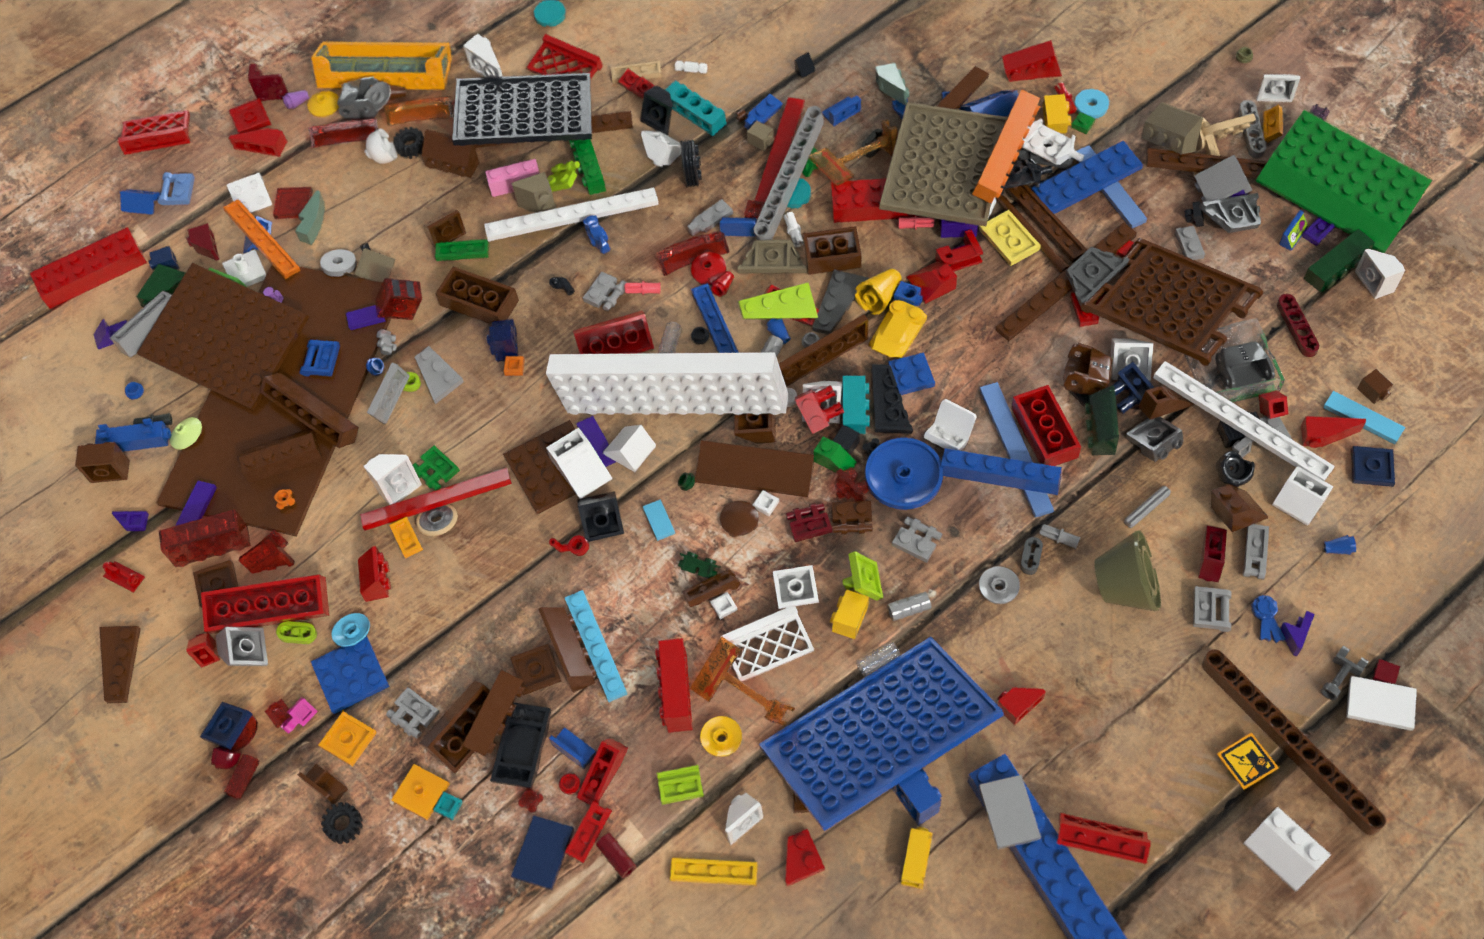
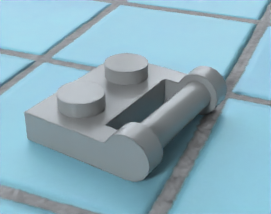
M1195 586L1193 596V627L1218 629L1222 632L1231 631V623L1229 622L1231 591ZM1216 598L1221 599V621L1216 620Z

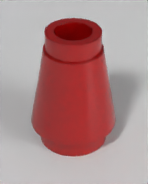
M726 271L712 282L711 291L713 294L719 297L727 294L734 279L733 273Z

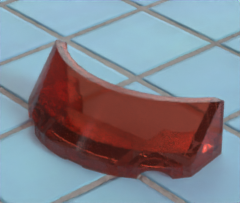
M377 118L310 126L308 129L312 148L333 144L365 141L379 127Z
M716 231L675 243L664 248L663 251L655 253L654 257L663 276H667L682 267L692 264L694 259L702 253L714 252L723 255L730 253L724 232Z

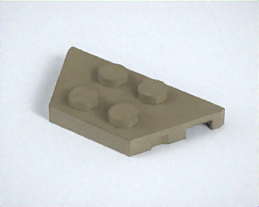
M755 240L751 250L745 255V260L738 266V273H807V267L801 261L800 255L795 250L791 240Z

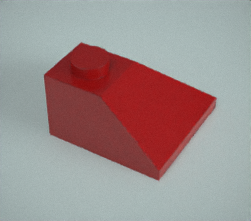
M937 261L906 276L911 285L921 288L922 301L925 304L956 289L957 275L948 263Z

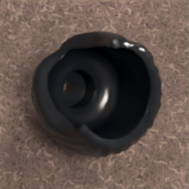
M1226 452L1216 463L1218 477L1225 484L1239 487L1248 483L1254 476V462L1244 460L1237 452Z

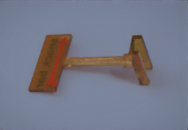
M885 119L881 121L882 136L877 138V141L842 158H837L825 147L810 154L809 159L838 186L854 178V174L844 165L845 163L878 147H883L892 157L897 142V127L893 126L890 128L889 120Z
M721 636L690 689L710 702L722 681L725 680L765 707L767 713L764 718L770 722L785 726L787 722L782 718L787 710L794 711L795 707L776 699L774 701L768 700L731 675L729 670L742 649Z

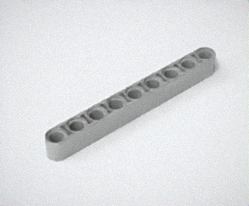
M811 106L807 109L754 226L757 240H772L824 124L821 109L817 106Z

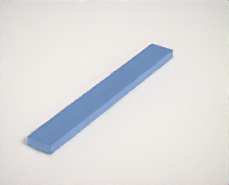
M998 382L980 387L979 391L1009 459L1033 463ZM1022 489L1035 518L1053 513L1054 508L1047 493Z

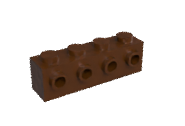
M503 670L500 671L462 744L463 746L485 757L488 754L492 755L497 745L494 742L497 735L501 736L506 728L505 719L507 716H512L516 705H514L516 698H521L526 687L523 686V680Z

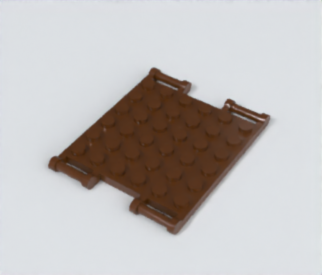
M1138 238L1134 243V247L1125 256L1130 259L1124 267L1128 268L1114 286L1105 283L1088 301L1081 305V309L1085 313L1091 312L1190 356L1204 366H1208L1219 347L1228 340L1226 335L1217 331L1231 312L1235 313L1239 318H1245L1253 303L1263 295V290L1260 287L1157 244ZM1140 250H1143V251L1141 252V254H1140L1135 260H1133V258L1135 257V255H1136ZM1246 292L1250 293L1251 295L1242 306L1239 305V301ZM1103 294H1106V295L1104 296V298L1099 302V304H1098V305H1095V303L1098 301V299H1099ZM1210 339H1213L1214 343L1210 346L1207 352H1202L1201 350L1208 343V341Z

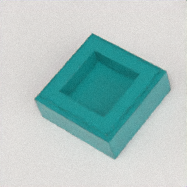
M443 792L433 811L453 821L463 801Z

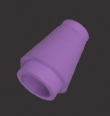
M306 90L286 93L283 96V102L287 109H294L309 99Z

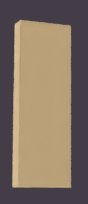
M660 61L611 67L613 83H618L628 68L645 79L662 77Z

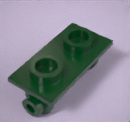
M687 551V554L680 553L681 556H684V559H680L678 567L681 570L695 574L696 568L699 567L698 575L709 579L717 575L716 567L721 568V566L716 565V560L705 558L704 561L698 559V554Z

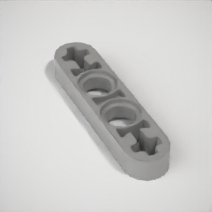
M1244 100L1239 107V116L1242 117L1254 113L1256 119L1254 121L1255 124H1250L1251 127L1243 130L1248 153L1253 158H1261L1265 153L1266 143L1257 107L1253 101ZM1255 133L1258 137L1253 138L1249 134Z

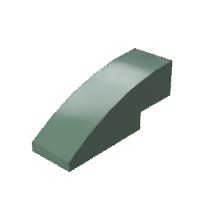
M316 190L299 214L301 223L295 230L299 240L309 245H312L317 238L324 219L325 202L318 190Z

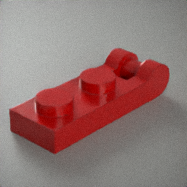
M594 800L565 854L584 864L612 810L608 807L605 809L599 806V803ZM594 813L602 816L600 821L592 818Z

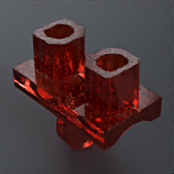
M852 467L845 471L841 468L836 471L838 474L836 479L838 483L835 485L838 489L836 496L839 499L845 497L849 500L853 497L856 501H863L864 495L869 491L867 482L861 480L856 484L853 480L858 477V474Z

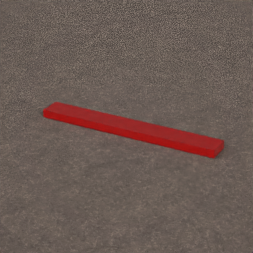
M791 97L787 99L756 194L754 206L763 207L793 142L805 104L803 99Z
M507 468L360 514L363 530L376 528L405 517L510 485L512 482Z

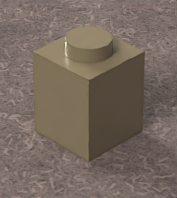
M756 121L747 131L748 143L765 151L775 140L774 129Z

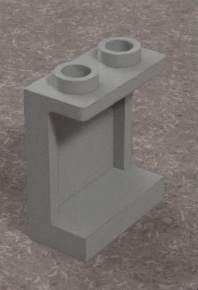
M1235 155L1195 175L1197 182L1194 184L1199 193L1202 191L1204 196L1201 199L1203 202L1225 199L1241 190H1244L1245 193L1252 191Z

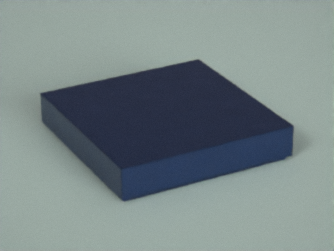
M1352 446V483L1389 487L1395 485L1393 449Z
M221 702L200 738L231 750L251 718L252 713Z

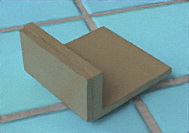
M365 248L363 249L355 274L368 280L388 283L396 259Z

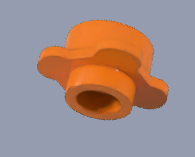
M290 489L279 490L274 495L278 509L294 505L295 500L292 498L293 492Z

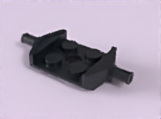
M1032 158L1011 162L1014 166L1010 174L1006 173L1008 179L1005 185L1000 187L1003 189L1001 195H1004V189L1035 183L1036 187H1040L1042 174L1052 173V166L1040 167Z

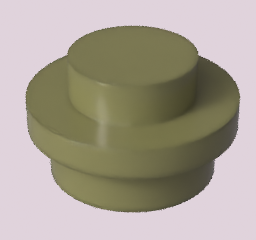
M1242 47L1236 52V59L1241 63H1248L1253 59V52L1249 47Z

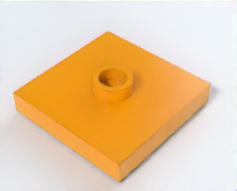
M342 711L318 746L353 767L377 732Z
M414 764L391 801L428 821L442 793L446 792L450 783Z

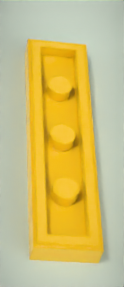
M671 858L670 881L756 886L758 862Z

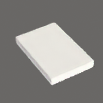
M1351 676L1349 678L1346 717L1412 731L1415 725L1417 689Z

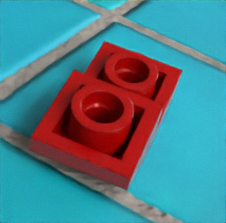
M629 68L618 81L620 85L642 99L644 92L654 87L643 76H638Z

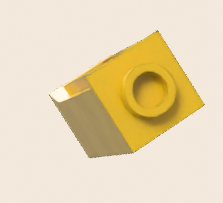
M911 828L901 885L923 889L933 834L926 828Z

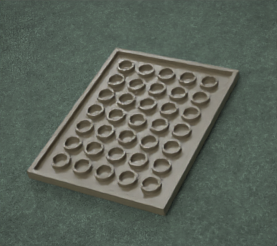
M907 102L879 209L987 226L991 203L972 195L1008 117Z

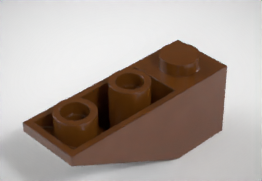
M1158 386L1145 391L1138 407L1151 420L1193 406L1194 403L1168 387Z

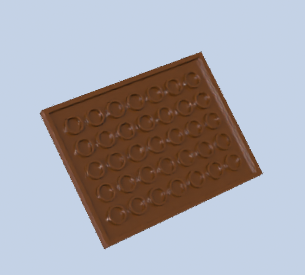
M192 263L138 350L137 355L255 411L263 397V394L260 393L263 377L278 372L308 321L309 316Z

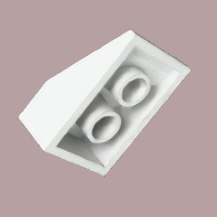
M477 34L463 45L470 69L483 78L503 77L487 38Z

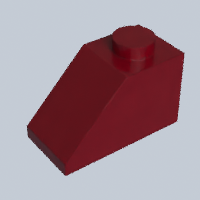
M208 223L188 229L189 237H187V242L190 247L193 246L196 253L216 261L220 260L214 233Z

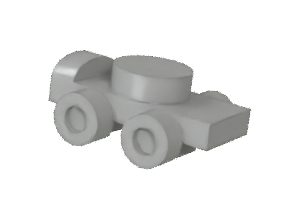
M384 329L378 331L377 337L380 340H378L377 346L380 347V353L390 355L397 348L396 344L391 343L395 342L396 335Z

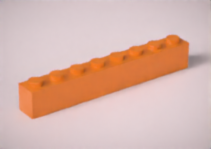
M1021 89L972 195L991 204L995 197H1000L1003 191L1000 187L1004 186L1008 179L1006 173L1010 174L1014 166L1011 162L1016 161L1019 155L1017 150L1020 151L1025 142L1022 138L1025 139L1030 131L1027 127H1031L1035 119L1032 116H1036L1040 108L1038 106L1039 97Z

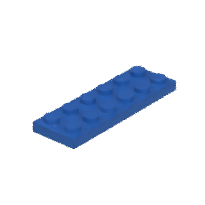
M1123 140L1040 183V187H1032V191L1056 214L1141 170L1143 164Z

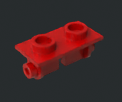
M116 561L103 564V569L106 572L103 575L104 578L133 593L145 578V576Z

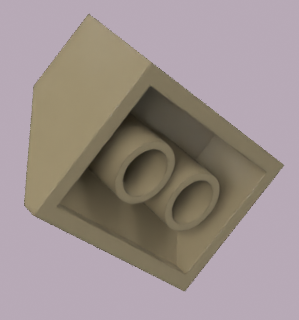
M1161 102L1146 119L1142 139L1179 154L1195 152L1203 117Z

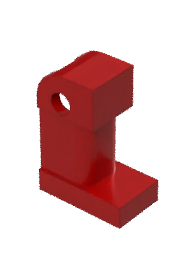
M972 229L965 231L964 246L950 249L948 245L936 249L935 261L948 263V265H951V269L956 272L957 270L982 263L980 255H983V250Z

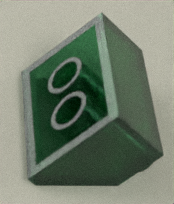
M1109 386L1090 395L1088 403H1085V414L1089 416V420H1086V431H1090V437L1087 438L1088 449L1091 448L1092 456L1116 454L1119 429L1115 386Z

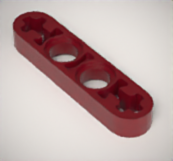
M1282 294L1277 302V308L1302 355L1305 357L1315 356L1320 345L1293 295ZM1296 315L1299 320L1293 321L1289 316ZM1297 330H1304L1307 335L1301 336L1297 333Z

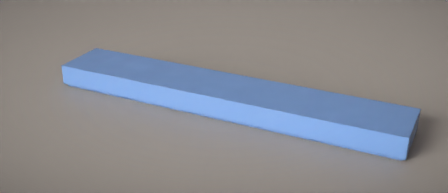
M1089 145L1076 151L1084 155L1081 162L1096 155ZM1118 181L1101 190L1130 228L1133 229L1146 223L1147 217Z

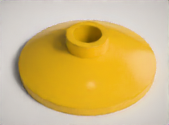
M320 91L311 96L308 100L307 108L313 116L327 117L338 110L337 101L339 97L332 91Z
M718 716L705 723L701 730L700 739L703 748L709 754L725 757L733 754L739 748L742 741V731L735 720L725 716ZM724 736L726 739L725 741L720 742L718 741V738Z

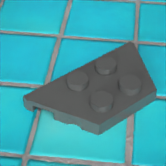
M1258 193L1202 202L1199 206L1204 213L1228 233L1256 229L1261 224L1259 216L1260 206H1257Z
M1090 247L1066 271L1080 306L1123 269L1130 259L1124 257V259L1113 256V253L1102 252L1100 249Z

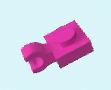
M301 697L288 710L287 713L291 717L286 719L280 727L289 734L298 723L304 727L318 711Z

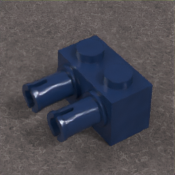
M1134 362L1117 373L1118 381L1106 390V394L1109 395L1111 400L1123 390L1129 392L1128 397L1116 404L1122 414L1136 404L1139 405L1145 391L1154 388Z

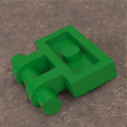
M435 445L420 457L424 463L420 466L417 463L412 465L418 478H422L425 484L434 490L441 489V485L438 484L440 479L447 483L460 471L459 467ZM429 469L434 472L431 476L427 473Z

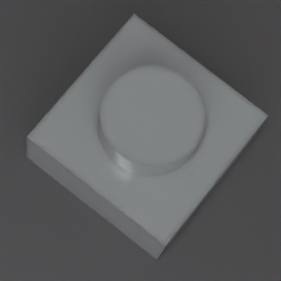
M1246 436L1241 441H1236L1232 446V451L1237 452L1243 458L1251 451L1253 440Z

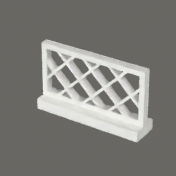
M795 606L785 608L720 636V641L728 656L730 655V648L736 645L744 648L741 658L733 655L730 660L740 683L814 651ZM796 620L799 627L796 634L785 630L787 624ZM774 629L781 632L778 642L767 638L769 631ZM784 633L795 637L791 647L780 643ZM756 637L763 640L759 650L748 646L752 638ZM797 638L805 641L808 648L802 651L794 649ZM765 641L776 645L773 655L762 651ZM778 647L790 650L786 658L781 659L775 656ZM747 649L758 653L754 663L743 659ZM760 654L771 658L768 666L762 667L757 665ZM741 663L753 666L749 674L741 675L739 671Z

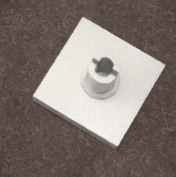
M255 249L243 255L236 254L233 259L222 263L228 275L238 278L247 287L263 281L267 275Z

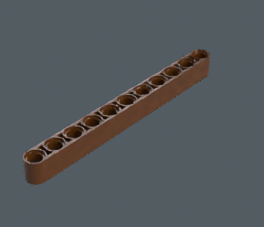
M1214 649L1206 654L1202 663L1204 671L1362 832L1367 835L1377 834L1386 824L1383 813L1221 651ZM1209 660L1217 661L1218 665L1212 664ZM1224 675H1230L1233 680H1228ZM1240 690H1245L1248 696L1241 694ZM1255 705L1261 706L1264 711L1257 710ZM1271 721L1277 722L1279 727L1273 726ZM1287 737L1293 738L1295 743H1290ZM1303 753L1310 755L1311 760L1306 759ZM1319 769L1326 771L1327 776L1320 774ZM1335 786H1340L1344 793L1337 791ZM1352 802L1357 803L1360 806V810L1354 808ZM1368 819L1374 820L1377 827L1372 826Z

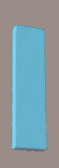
M1335 391L1332 392L1323 407L1342 418L1366 419L1363 429L1393 444H1396L1405 429L1404 426Z

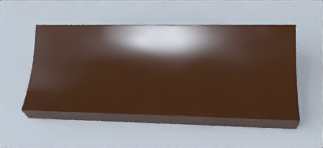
M865 314L780 362L779 366L786 387L868 340V318Z
M701 440L695 483L756 491L764 490L771 493L808 497L814 469V455Z

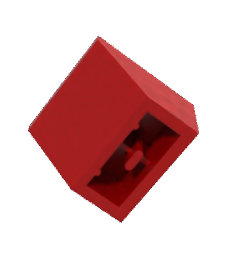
M372 546L358 558L360 594L366 602L388 598V590H391V582L387 578V572H390L389 563L384 560L383 553H380L376 546Z

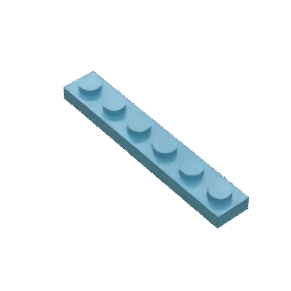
M581 590L565 597L608 702L627 695L625 686L584 591Z

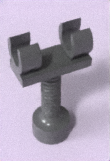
M1343 645L1333 659V662L1341 666L1331 683L1324 684L1321 689L1322 695L1327 699L1336 700L1341 692L1339 686L1348 672L1359 677L1369 661L1362 657L1357 665L1345 658L1350 649Z

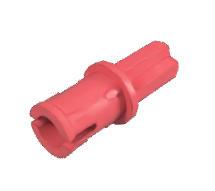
M917 216L911 218L899 217V229L915 228L917 230V228L934 227V218H917Z
M642 281V283H625V293H642L644 295V293L660 294L661 291L660 282L644 283Z

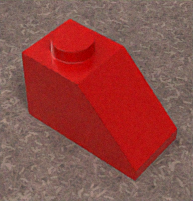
M208 632L198 634L195 638L188 641L186 651L201 668L220 660L215 640Z
M1013 687L1010 691L1007 692L1005 690L999 695L997 705L1003 710L1004 716L1015 726L1044 699L1046 691L1039 688Z

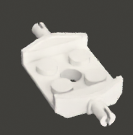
M1042 119L1033 122L1031 127H1027L1030 131L1027 137L1022 139L1025 141L1022 148L1056 165L1062 164L1071 157L1079 162L1083 160L1084 155L1074 150V135L1070 139L1042 125ZM1044 144H1050L1051 146L1045 147Z

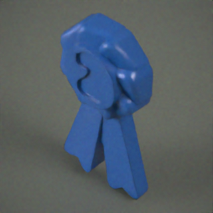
M1258 596L1251 604L1253 615L1261 620L1260 641L1265 639L1269 642L1271 634L1275 643H1278L1279 640L1285 641V637L1274 619L1278 612L1277 602L1270 596Z

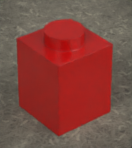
M1275 390L1258 395L1260 413L1269 419L1289 414L1287 396Z

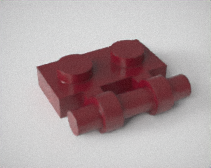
M823 503L809 504V507L802 509L794 508L793 511L786 513L787 520H796L789 522L794 542L832 533V526L827 512L819 514L820 511L825 510ZM812 514L811 517H807V518H803V519H802V516H806V515Z

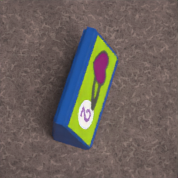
M1302 210L1298 211L1280 240V246L1288 250H1293L1303 232L1308 228Z

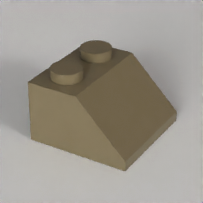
M545 172L512 182L518 207L534 213L556 209Z

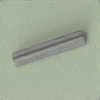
M1162 486L1125 518V525L1133 528L1170 495V489Z

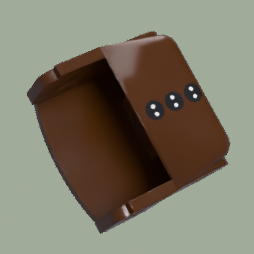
M1079 342L1072 345L1068 353L1069 360L1066 363L1063 375L1065 389L1078 394L1104 395L1110 383L1112 358L1091 346Z

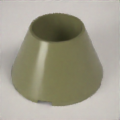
M1142 531L1133 532L1095 559L1096 579L1101 596L1106 603L1159 611L1158 608H1161V595L1156 569L1152 566L1150 559L1152 554Z

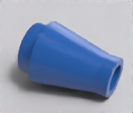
M771 319L768 321L767 330L772 335L782 339L783 345L791 340L782 319Z
M1345 535L1324 542L1325 553L1351 555V553L1356 552L1354 536L1349 537Z

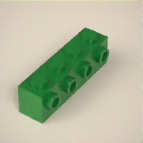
M591 139L569 140L571 149L575 148L573 152L575 161L580 163L578 168L579 174L584 176L581 177L584 187H587L589 195L606 191L604 178Z

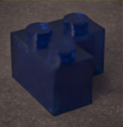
M514 319L495 321L489 327L487 343L490 345L491 354L495 355L497 362L505 361L506 356H518L517 328Z

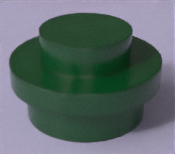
M684 472L678 479V486L683 491L693 488L695 484V476L692 473Z

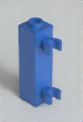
M151 418L142 419V424L109 428L107 424L98 425L99 429L96 430L95 444L115 442L123 452L168 446L171 431L163 421L153 422Z

